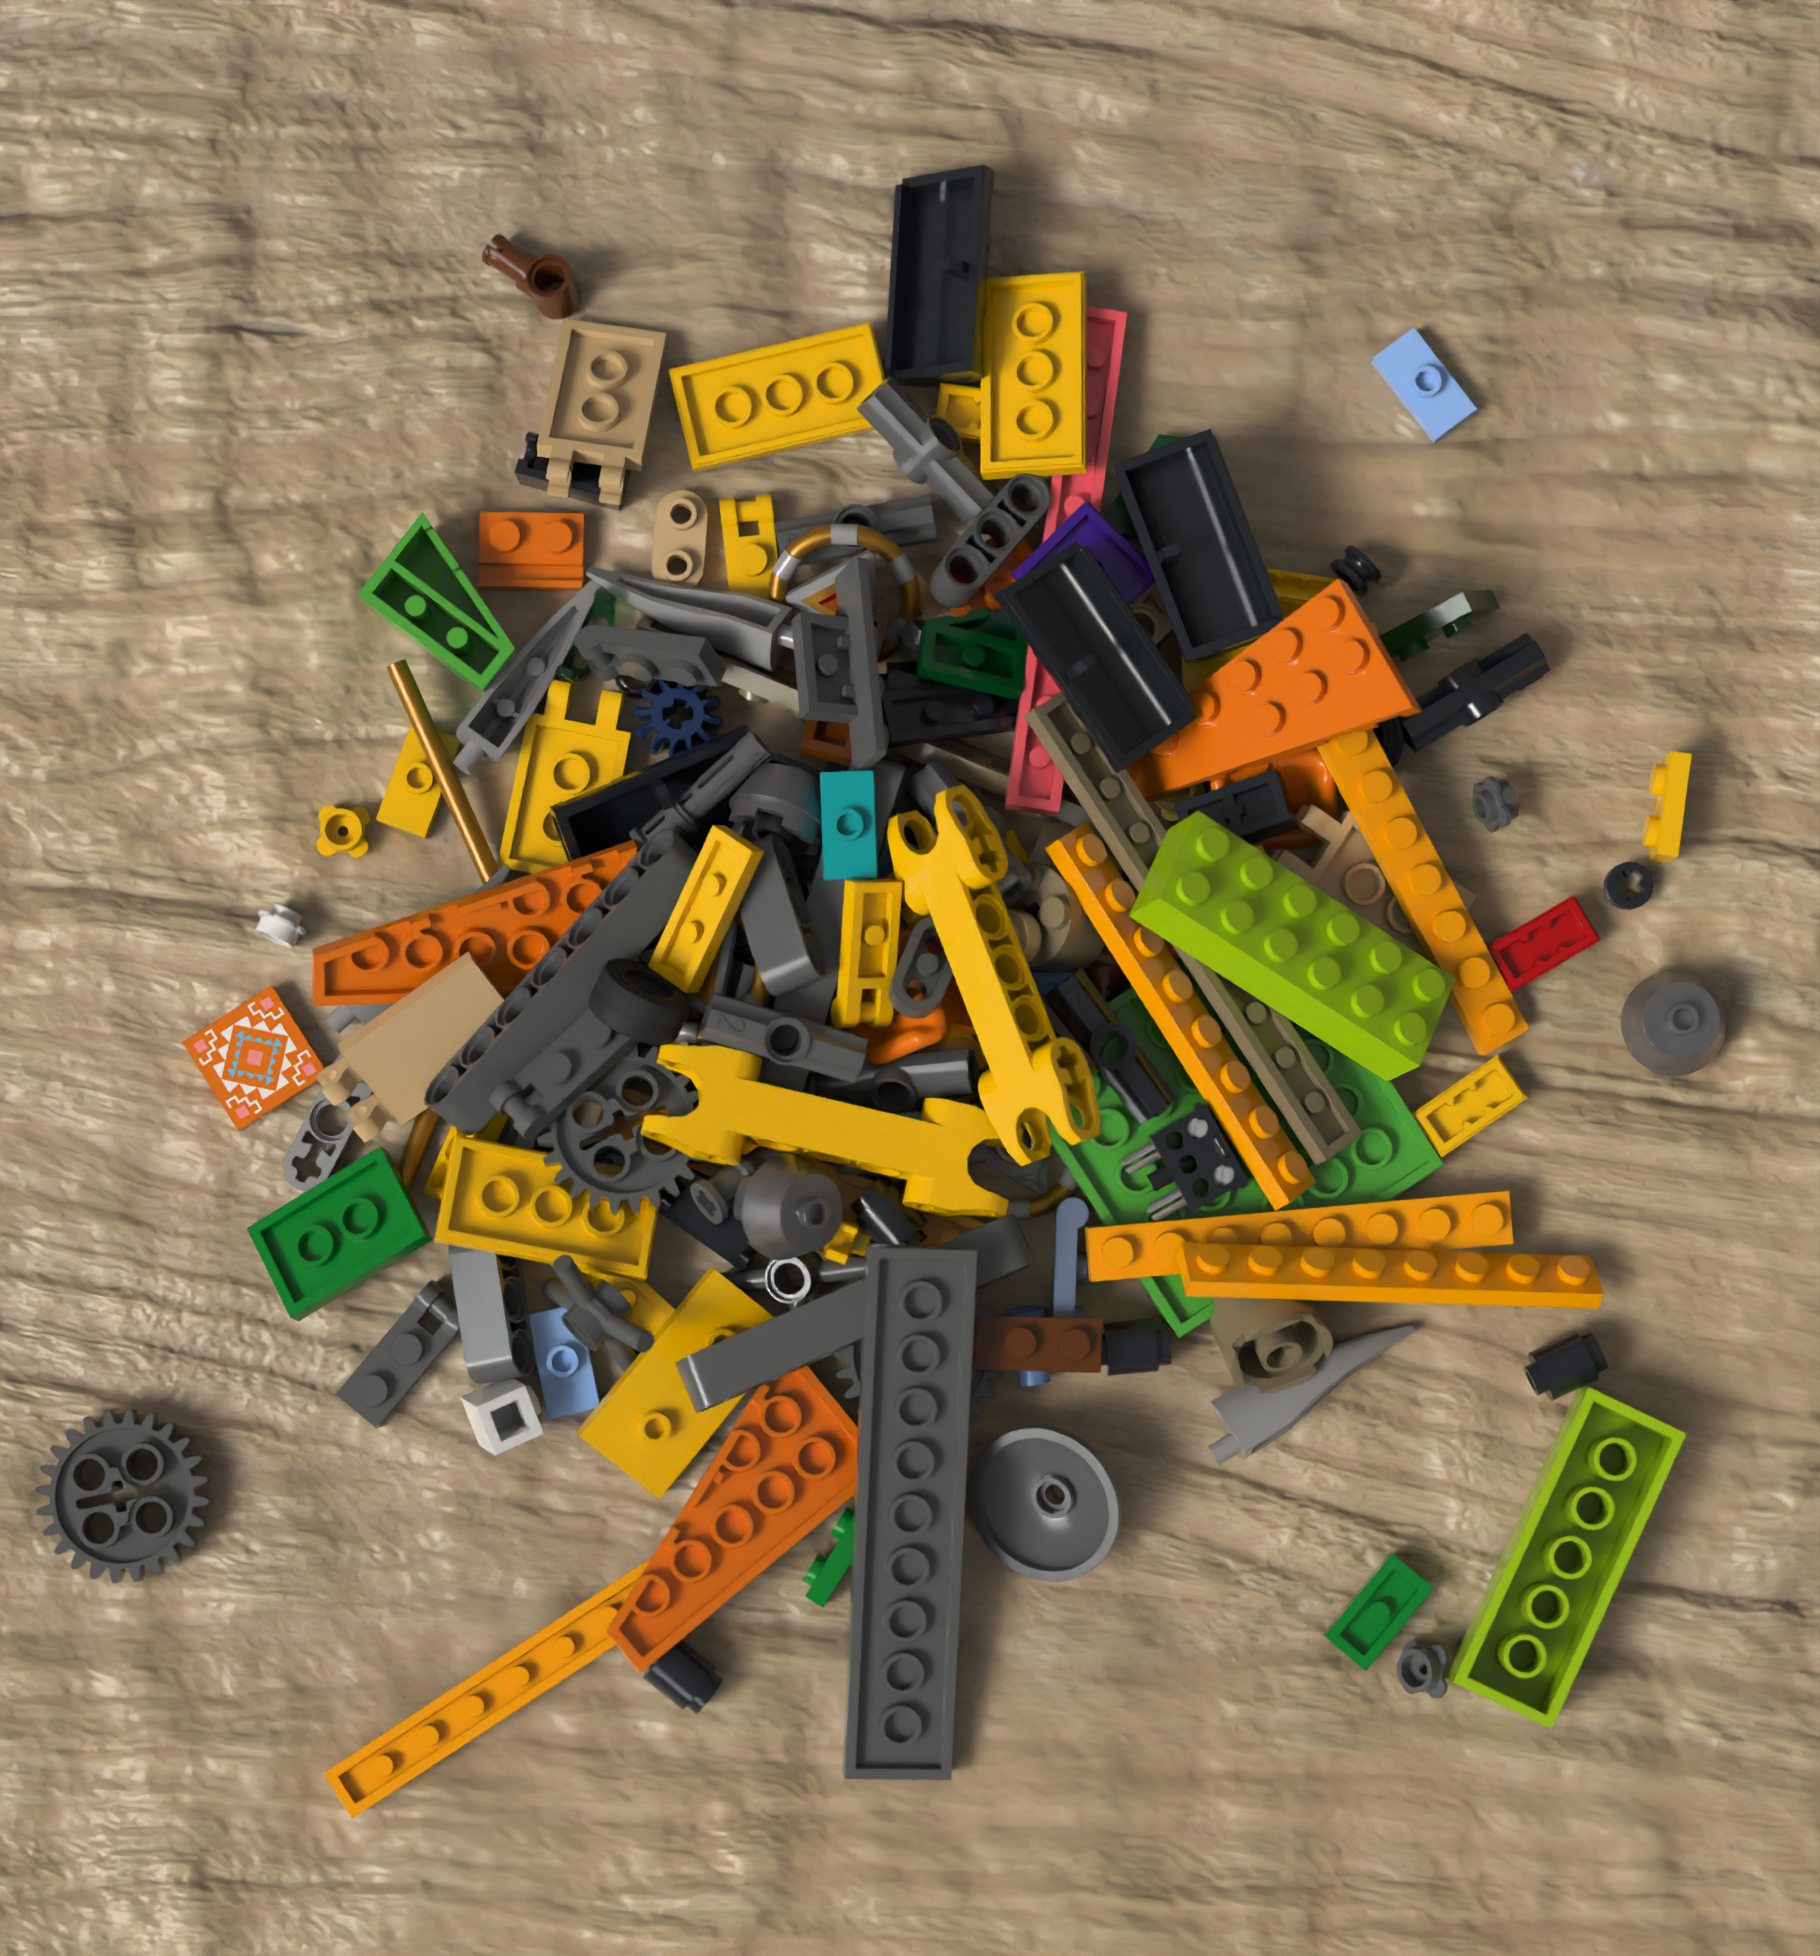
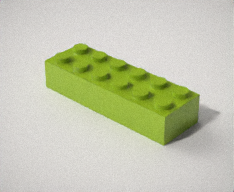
M1200 811L1193 813L1167 830L1129 914V917L1386 1082L1420 1067L1456 978Z
M1590 1387L1577 1389L1445 1678L1545 1727L1553 1728L1687 1433Z

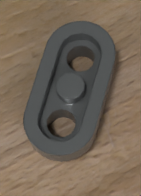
M931 916L922 919L914 927L888 989L889 999L893 1007L900 1014L909 1018L919 1019L934 1013L953 975ZM934 943L938 945L942 953L938 955L930 953L926 949L925 944ZM906 989H918L923 994V998L919 1000L911 998L907 994Z

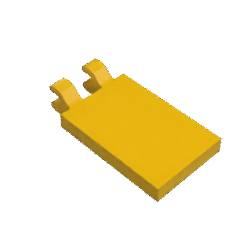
M558 680L551 681L544 715L532 713L526 721L497 863L499 868L507 864L511 870L534 874L568 862L549 807L565 802L625 775L633 734L618 730L626 697L623 693L602 689L595 725L567 720L574 693V685Z

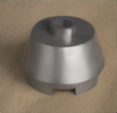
M773 763L762 764L729 800V806L732 811L728 821L734 822L732 830L749 842L777 833L784 840L788 849L791 850L792 860L806 861L814 859L822 843L820 781L807 771L796 766Z
M1680 971L1660 972L1641 981L1627 997L1621 1015L1622 1036L1632 1056L1647 1069L1666 1076L1688 1075L1705 1067L1719 1052L1726 1034L1725 1010L1716 992L1702 979Z
M793 1153L765 1158L767 1161L752 1176L744 1175L735 1194L734 1217L742 1221L744 1232L749 1240L746 1242L763 1256L774 1260H787L821 1249L837 1233L843 1213L840 1192L837 1186L808 1158Z

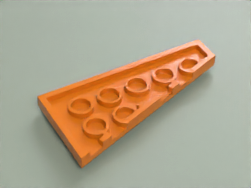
M1336 579L1191 690L1188 694L1196 704L1193 712L1198 718L1125 769L1149 804L1182 793L1183 788L1204 781L1214 782L1229 777V773L1248 766L1256 768L1327 744L1331 738L1355 730L1362 732L1377 727L1378 723L1399 715L1407 717L1422 712L1348 583Z
M634 840L313 948L312 993L314 1006L395 1004L468 951L506 998L635 856L637 847Z
M808 1366L757 1388L605 1631L639 1674L855 1495L858 1427Z

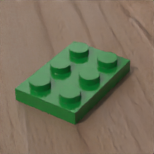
M381 1146L247 1228L290 1318L298 1322L433 1240L388 1150Z

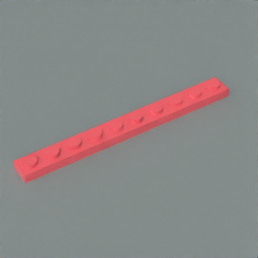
M1087 306L1088 474L1056 475L1050 477V504L1045 513L1041 544L1086 500L1100 513L1127 312ZM1028 644L1024 686L1019 699L1004 809L1057 817L1060 810L1064 777L1024 716L1061 693V691L1042 663L1033 654V650Z

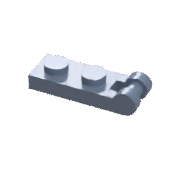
M1074 1197L1062 1201L1055 1213L1051 1318H1085V1305H1075L1076 1284H1086L1087 1252H1077L1078 1229L1084 1226L1088 1220L1089 1211L1085 1202Z

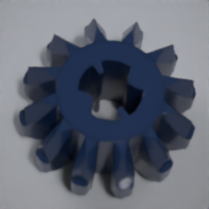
M658 679L659 686L663 691L660 695L649 688H644L641 692L642 697L652 707L640 706L634 709V715L637 719L649 721L637 729V734L641 740L656 736L649 748L650 753L654 756L660 754L667 745H670L668 753L669 757H671V755L680 752L682 747H687V749L695 747V743L698 740L704 743L715 738L710 732L705 730L706 728H723L724 720L722 717L708 714L721 706L719 697L710 696L702 699L707 693L708 685L696 684L690 691L688 690L689 686L677 683V688H671L669 681ZM683 706L688 717L693 715L692 721L685 720L681 725V729H673L671 720L667 719L665 721L666 715H675L677 707Z

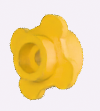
M327 805L320 810L318 819L321 822V838L317 840L316 847L323 856L331 857L335 853H349L353 858H361L368 852L369 845L365 840V827L370 823L371 817L365 808L357 806L352 810L343 808L337 809L333 805ZM341 827L348 828V834L344 837L339 835Z

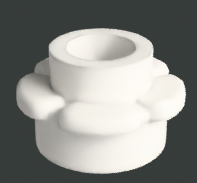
M273 904L270 911L259 910L257 913L261 919L255 931L272 942L293 949L299 936L306 935V930L299 926L302 916L286 907Z

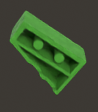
M422 512L361 589L358 596L369 610L483 695L489 685L509 665L518 652Z

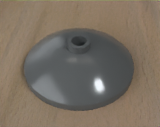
M1029 1425L1015 1428L994 1440L982 1452L973 1468L969 1484V1504L975 1527L990 1551L1014 1571L1041 1581H1068L1092 1571L1113 1549L1122 1524L1123 1508L1119 1487L1105 1460L1091 1445L1080 1437L1066 1430L1046 1425ZM1053 1485H1058L1063 1490L1065 1498L1056 1495Z

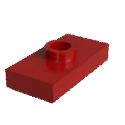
M1575 895L1486 947L1509 991L1512 993L1601 941V938Z

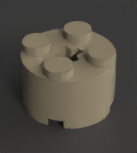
M1023 861L1022 864L1029 871L1035 883L1027 895L1021 897L1009 908L1032 915L1038 922L1041 930L1040 948L1033 960L1027 963L1029 969L1064 973L1086 968L1098 957L1105 942L1082 908L1076 894L1055 865Z
M1213 1297L1215 1308L1210 1319L1211 1331L1233 1381L1240 1388L1247 1390L1245 1384L1258 1386L1261 1393L1272 1394L1300 1385L1318 1372L1314 1364L1323 1353L1328 1359L1332 1352L1333 1339L1315 1300Z

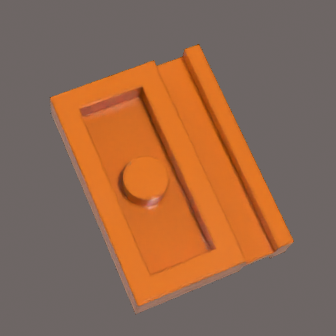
M480 512L478 588L480 590L579 592L584 587L585 514Z

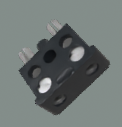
M1195 1102L1192 1111L1148 1134L1152 1142L1121 1159L1122 1165L1125 1166L1156 1149V1152L1125 1168V1171L1131 1175L1161 1158L1165 1165L1146 1175L1155 1192L1175 1182L1178 1189L1147 1206L1149 1213L1180 1196L1183 1197L1151 1215L1154 1221H1159L1186 1205L1192 1212L1235 1187L1240 1189L1247 1187L1248 1179L1208 1107L1201 1102ZM1174 1131L1181 1133V1145L1177 1148L1168 1147L1166 1144L1167 1135ZM1185 1155H1191L1195 1158V1166L1188 1172L1182 1171L1179 1167V1161ZM1200 1178L1207 1180V1191L1202 1195L1194 1194L1192 1191L1194 1181Z

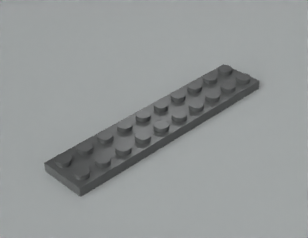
M867 1244L842 1767L844 1779L951 1780L977 1269V1249L972 1246Z

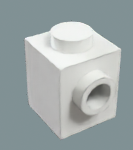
M513 1378L493 1382L461 1397L479 1446L495 1456L544 1434L537 1417L541 1414V1407L530 1385L525 1386Z

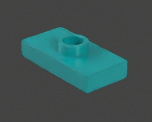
M875 771L820 772L824 880L879 878Z

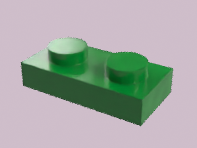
M846 1507L831 1532V1535L839 1539L829 1558L819 1553L803 1578L804 1582L811 1585L805 1597L823 1608L852 1561L854 1511Z
M1389 1553L1323 1633V1636L1366 1671L1434 1588L1394 1554Z

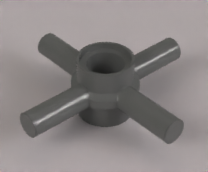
M816 1251L787 1260L771 1259L767 1268L722 1272L721 1274L743 1292L767 1289L769 1294L777 1301L789 1303L791 1311L809 1303L810 1299L818 1294L825 1282L865 1278L866 1256L847 1258L845 1265L832 1260L823 1261L821 1256ZM788 1263L795 1264L802 1270L804 1274L803 1287L794 1285L788 1279L786 1273Z
M562 1255L553 1262V1270L561 1281L555 1278L547 1279L542 1286V1295L567 1309L561 1316V1320L579 1342L593 1351H596L604 1343L621 1370L625 1372L638 1356L633 1348L642 1353L649 1351L654 1343L653 1334L627 1320L633 1313V1309L626 1298L610 1283L603 1279H598L591 1286L570 1255Z

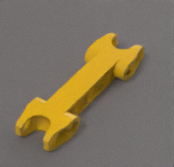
M965 785L945 789L936 794L934 813L937 821L938 836L927 818L922 816L917 810L888 819L887 839L896 880L902 882L903 898L914 912L920 915L931 914L990 1069L982 1073L978 1083L980 1099L989 1122L997 1132L1008 1153L1021 1166L1050 1156L1052 1142L1047 1115L1059 1135L1071 1145L1100 1135V1111L1094 1080L1082 1050L1069 1038L1056 1039L996 881L1003 878L1008 870L1007 855L998 831L977 797ZM953 801L959 803L965 812L966 825L964 828L954 812ZM904 826L909 827L913 831L919 850L913 848L907 842ZM1069 1103L1079 1109L1083 1118L1082 1129L1078 1128L1075 1124ZM1022 1123H1024L1033 1142L1032 1150L1028 1149L1021 1140L1020 1127Z
M669 1044L661 1045L659 1049L657 1063L663 1065L666 1069L679 1072L690 1078L698 1090L699 1105L696 1110L681 1117L645 1115L640 1132L641 1135L675 1148L689 1157L724 1165H740L744 1143H749L907 1180L902 1203L916 1210L945 1217L979 1216L1001 1218L1006 1215L1009 1200L975 1185L968 1174L967 1158L976 1145L985 1142L986 1146L1005 1148L997 1132L989 1122L986 1112L976 1106L940 1098L924 1099L921 1118L916 1120L759 1083L763 1059L751 1053L718 1045L685 1046ZM1020 1128L1021 1140H1022L1023 1131H1024V1129H1022V1128Z

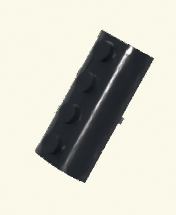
M986 165L902 179V184L895 185L884 369L891 371L890 377L892 376L900 385L937 388L940 387L941 383L963 385L978 382L982 379L984 323L987 307L988 255L991 239L992 188L994 187V171Z
M1211 429L1111 465L1187 664L1207 661L1249 646L1284 620L1282 608L1216 437L1213 436Z
M1075 541L994 596L1033 650V654L1051 676L1070 704V708L1077 718L1081 720L1116 774L1198 718L1193 712L1196 704L1088 546L1081 548L1079 543Z
M746 724L741 725L721 736L690 749L682 750L671 755L669 758L626 776L623 775L610 781V783L565 802L550 806V814L568 862L631 841L632 838L629 832L634 827L642 828L662 808L667 810L674 807L671 797L673 795L680 796L693 785L715 762L730 751L750 729ZM743 783L701 820L702 826L699 828L700 832L696 836L688 835L683 839L697 852H701L713 825H725L732 830L734 822L728 821L732 811L729 806V800Z

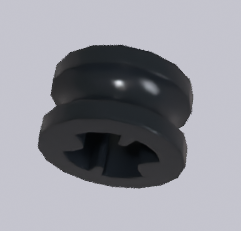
M1349 545L1344 550L1345 558L1343 560L1335 559L1330 566L1336 576L1348 583L1355 594L1364 597L1369 591L1367 585L1370 582L1378 583L1382 579V575L1375 564L1356 547Z
M1625 862L1615 866L1608 872L1604 880V892L1606 898L1613 906L1619 909L1632 910L1644 905L1650 899L1653 893L1654 882L1651 873L1644 866L1636 862ZM1621 872H1623L1624 877L1630 876V872H1633L1640 878L1636 886L1642 892L1636 900H1634L1633 895L1627 896V901L1617 895L1621 886L1615 879Z

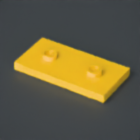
M1085 272L987 278V307L982 358L983 376L981 379V475L983 480L1013 478L1024 473L1035 475L1036 477L1088 474L1087 278Z
M871 322L669 369L693 473L875 430L874 427L856 409L885 380Z
M454 1135L434 1242L553 1264L562 1255H570L580 1270L643 1282L647 1279L658 1210L650 1203L648 1198L641 1200L640 1214L636 1216L631 1210L629 1202H622L617 1216H612L609 1200L603 1199L595 1211H592L589 1207L590 1193L585 1192L575 1201L570 1198L571 1189L574 1185L572 1180L557 1186L554 1178L562 1169V1166L545 1167L543 1159L550 1153ZM595 1162L597 1172L607 1177L616 1176L624 1168Z
M710 1266L654 1335V1343L651 1349L644 1353L641 1352L576 1431L577 1435L660 1500L745 1395L744 1393L713 1408L696 1413L675 1363L775 1317Z

